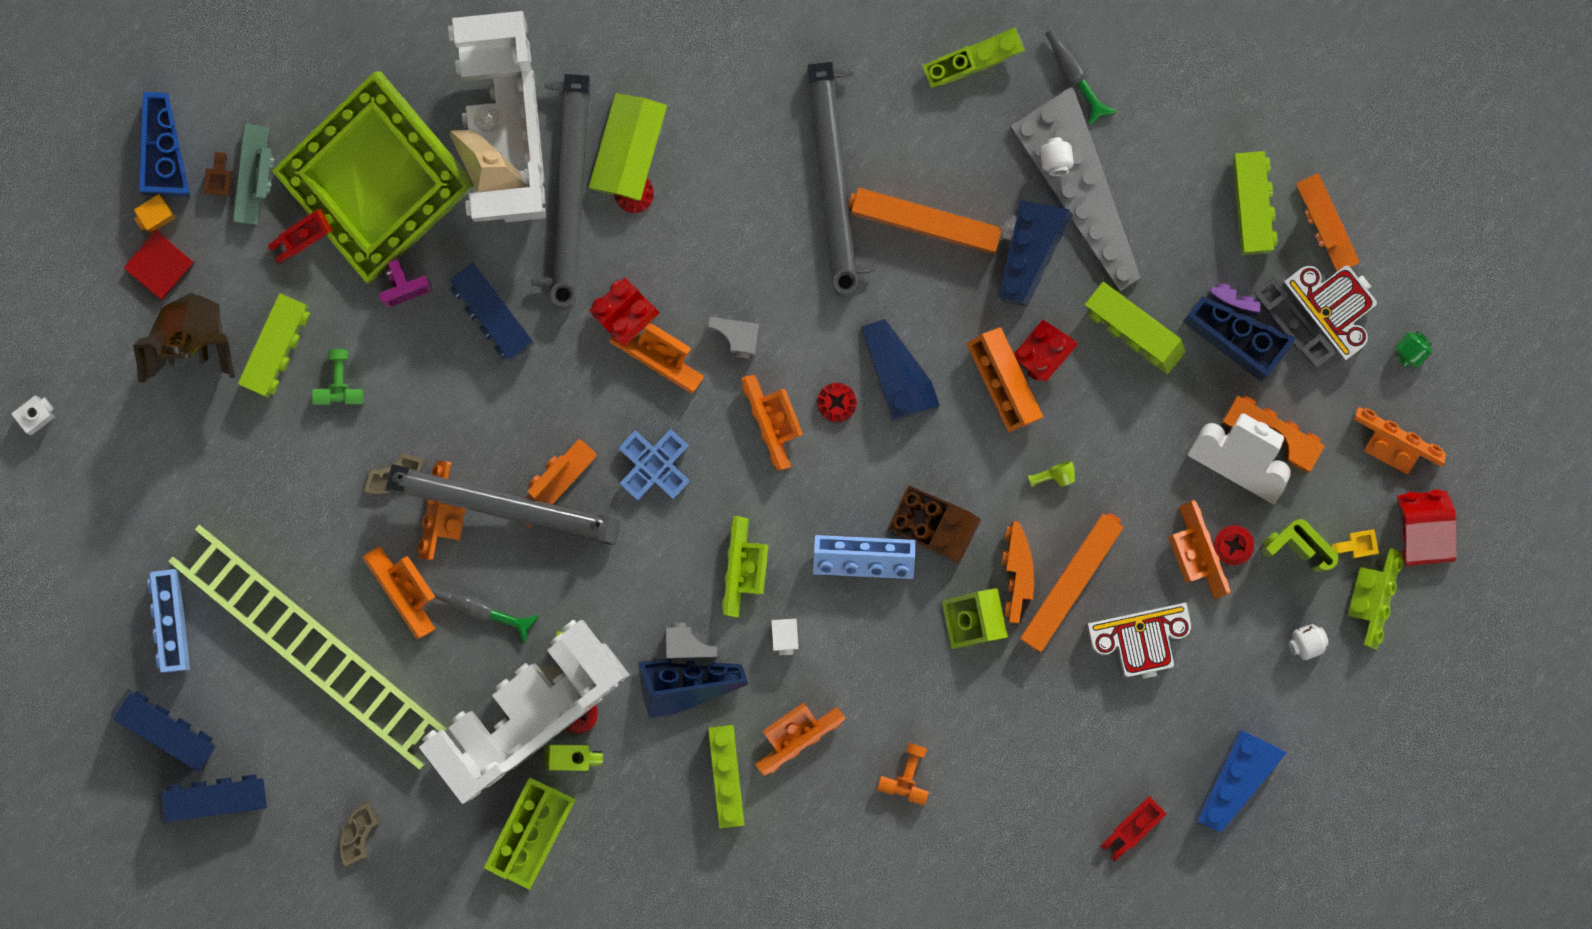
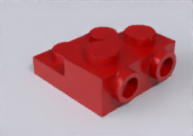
M625 277L621 281L613 282L610 286V291L603 298L595 299L592 303V308L589 310L597 322L623 347L660 313Z

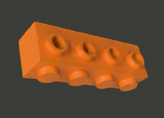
M1001 327L983 333L966 343L1008 433L1026 427L1043 418L1041 410Z

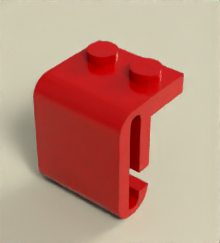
M1434 489L1424 493L1407 492L1403 495H1397V505L1402 515V541L1405 543V549H1402L1404 565L1415 566L1456 562V512L1447 490Z

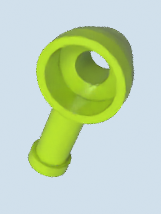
M1066 461L1051 467L1049 470L1035 475H1028L1031 486L1035 487L1036 484L1050 479H1054L1060 487L1075 482L1073 461Z

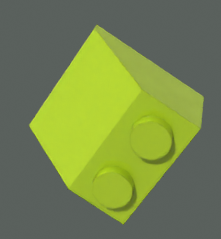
M998 588L941 600L951 649L1008 637Z

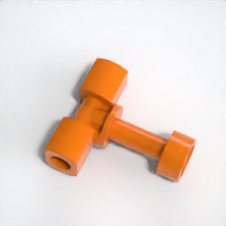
M908 742L905 752L910 753L903 776H897L896 780L881 776L877 790L893 796L895 793L907 797L908 801L925 806L929 791L915 787L916 782L912 781L919 757L925 758L927 748Z

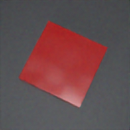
M155 230L123 268L163 301L195 262Z

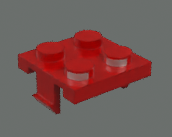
M1043 319L1014 352V356L1017 362L1026 368L1028 376L1036 381L1043 380L1047 382L1078 344L1073 338Z

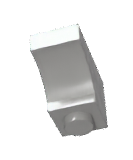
M709 317L708 329L720 333L727 339L731 346L730 353H735V357L740 359H749L750 355L755 356L759 324Z
M671 623V628H666L667 659L717 657V647L699 642L693 636L692 628L686 627V623Z

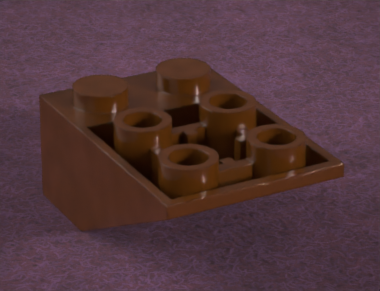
M908 485L887 530L906 540H915V544L960 564L981 519L970 511Z

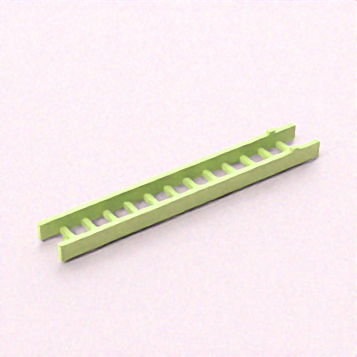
M198 525L195 530L212 543L191 569H188L175 557H172L168 562L421 770L425 764L409 752L408 749L412 744L415 745L419 741L429 724L438 731H445L447 728L236 555L230 548L203 526ZM218 548L231 560L214 581L208 585L196 573ZM237 564L250 576L228 602L215 589ZM256 580L270 592L247 618L234 605ZM276 596L289 608L271 630L266 633L254 621ZM295 612L308 624L286 650L273 637ZM314 628L327 638V641L305 666L292 653ZM334 644L347 656L329 678L324 681L311 669L331 645ZM353 660L366 672L344 698L331 685ZM372 676L386 688L363 714L350 701ZM392 692L405 704L387 726L382 729L369 717L388 694ZM409 708H411L424 720L402 746L389 733Z

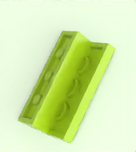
M619 93L614 94L589 182V189L609 195L617 194L637 201L641 200L667 105L643 97Z
M529 777L484 868L531 890L576 799Z

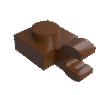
M215 152L214 168L206 169L204 194L230 197L232 171L225 170L227 154Z

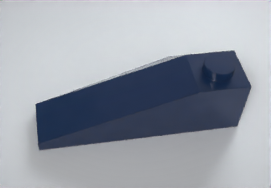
M886 319L862 326V331L892 421L940 406L932 381Z
M671 659L638 662L643 701L649 718L676 714L748 685V679L740 664L712 662L708 666L695 665V661H686V664L671 663Z

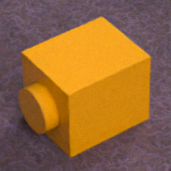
M160 194L134 209L137 214L134 218L142 231L146 229L150 234L176 219L167 202Z

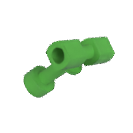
M328 350V360L333 361V384H329L328 389H313V405H331V402H345L346 405H364V390L348 389V385L343 384V361L348 360V350Z

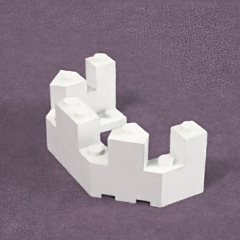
M523 11L452 18L453 25L448 26L450 41H454L456 47L459 48L460 60H455L457 75H461L463 81L493 79L494 86H489L491 101L495 100L496 103L466 106V113H462L463 127L468 128V130H475L519 171L526 185V188L477 192L474 187L468 193L470 200L465 201L467 216L471 215L473 222L504 219L505 222L546 218L545 208L542 207V204H545L544 170L534 72L530 64L532 58L530 44L526 38L528 30Z
M572 620L562 628L564 633L559 634L550 642L552 647L547 651L563 670V673L553 680L555 685L552 686L536 663L530 666L525 663L515 671L517 675L510 682L506 678L495 687L497 692L492 696L510 720L508 721L504 718L494 726L496 729L494 733L490 734L473 711L467 714L462 711L452 719L454 724L448 729L437 733L435 730H432L422 738L425 743L419 748L462 804L475 798L481 793L482 789L490 787L505 776L506 772L511 769L513 770L598 704L604 695H608L618 686L617 683L619 681L623 682L630 676L606 643L601 644L583 620L577 623L575 620Z

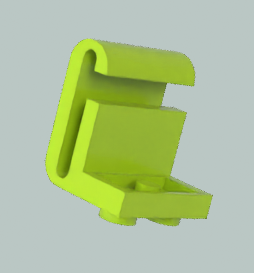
M1302 519L1287 524L1279 533L1276 531L1271 533L1263 540L1262 544L1264 547L1260 550L1268 558L1273 556L1287 543L1303 561L1317 553L1324 561L1317 563L1312 568L1315 572L1330 570L1338 563L1336 551L1307 521Z

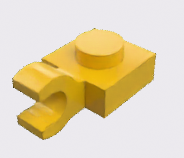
M1375 529L1349 533V541L1332 544V548L1337 554L1351 551L1352 558L1379 554Z

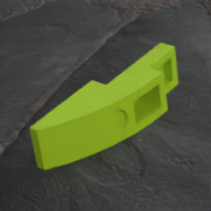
M1014 27L922 66L931 88H935L1003 63L1004 60L1025 52L1018 31Z

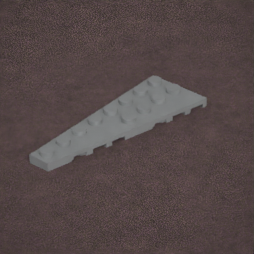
M1070 87L1011 125L1010 128L1062 207L1069 209L1073 214L1072 222L1118 292H1121L1141 277L1076 93ZM1050 138H1062V141L1068 142L1072 146L1074 165L1069 169V173L1065 175L1050 176L1049 172L1042 169L1040 148L1047 144V140Z

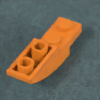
M1013 521L1012 525L1006 528L1005 541H1009L1008 551H1003L1001 565L1006 566L1005 572L1015 573L1014 577L1009 578L1008 592H1012L1011 602H1006L1004 616L1009 617L1008 623L1019 624L1022 601L1033 600L1034 570L1029 544L1024 531L1018 521Z

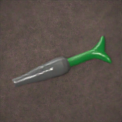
M1051 29L1046 32L1045 35L1051 43L1056 58L1067 79L1072 84H1077L1091 106L1088 124L1095 123L1099 116L1115 114L1117 112L1116 109L1109 108L1099 102L1085 80L1086 72L1084 67L1061 41L1055 31Z
M437 588L434 591L435 599L443 601L473 618L483 621L490 618L514 627L518 631L522 643H525L527 640V630L539 617L537 614L527 618H516L494 610L491 604L484 600L445 592Z

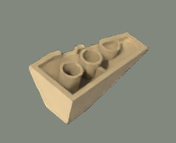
M475 130L450 131V137L477 192L526 188L519 171Z

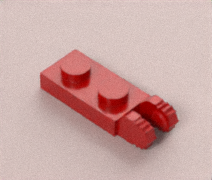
M321 209L315 210L279 234V237L269 243L267 247L272 251L284 244L286 251L275 258L276 263L280 264L296 256L333 230Z
M1148 796L1113 830V833L1100 847L1103 850L1109 848L1113 841L1119 837L1125 844L1112 854L1111 858L1115 862L1167 815L1166 812Z

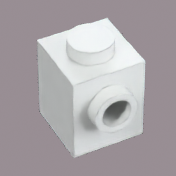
M36 395L12 413V416L26 434L31 436L55 418L51 412L54 408L45 397L41 400Z
M797 619L771 620L773 651H779V656L794 655V650L799 649Z

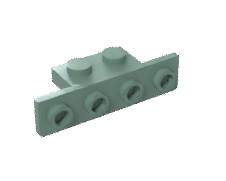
M245 124L243 126L233 222L257 226L260 201L270 194L271 180H268L269 170L272 171L274 156H271V149L267 148L269 127Z

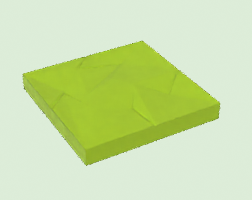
M381 71L373 72L272 170L308 215L315 210L321 209L333 230L326 236L367 284L377 280L389 268V262L398 260L474 188L467 172Z

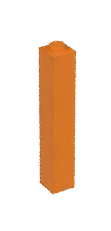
M859 187L856 194L851 193L848 204L852 208L851 215L995 255L1002 228Z
M1110 512L1108 515L1101 514L1019 640L1037 652H1042L1123 530L1124 526L1120 524L1122 521L1120 518Z

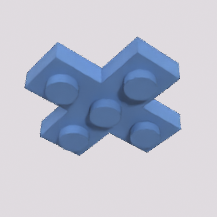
M670 429L653 447L635 430L618 448L636 465L619 484L639 501L656 483L674 500L690 482L673 465L689 445Z

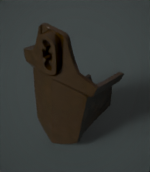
M190 293L162 307L148 337L138 339L133 345L137 363L138 382L144 383L148 378L155 376L166 364V360H169L171 365H175V359L191 358L197 351L200 364H204L209 358L207 344H216L221 372L229 374L230 378H235L229 342L226 335L222 332L219 304Z

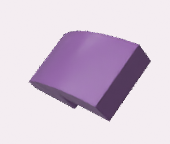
M1216 284V287H1211L1209 290L1210 297L1228 308L1257 315L1260 312V302H1254L1255 298L1240 296L1239 300H1236L1237 290L1230 289L1231 285Z

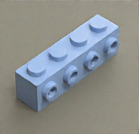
M815 535L813 574L900 579L914 578L915 540Z
M172 569L150 572L147 584L148 591L152 593L153 603L150 604L151 617L155 618L156 628H153L154 643L158 645V653H156L157 668H160L161 673L190 670L180 571Z

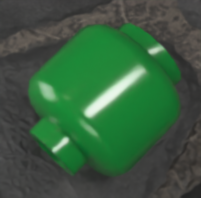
M1416 331V333H1406L1395 346V351L1399 355L1396 358L1397 361L1406 368L1410 365L1415 368L1421 367L1432 354V348L1430 347L1432 342L1419 331Z

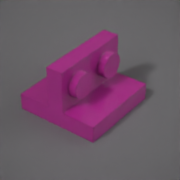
M394 260L388 263L390 270L386 271L394 288L379 293L382 304L388 309L433 291V288L425 275L408 281L403 266L398 260Z

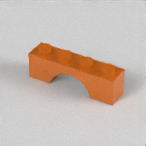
M1243 395L1242 398L1237 396L1220 424L1231 430L1240 414H1246L1258 422L1267 424L1270 429L1284 436L1283 442L1286 448L1285 461L1305 473H1309L1325 445L1320 443L1322 439L1310 432L1307 435L1299 431L1300 427L1289 420H1286V422L1281 421L1277 418L1278 414L1269 408L1260 409L1255 406L1256 401L1246 395Z

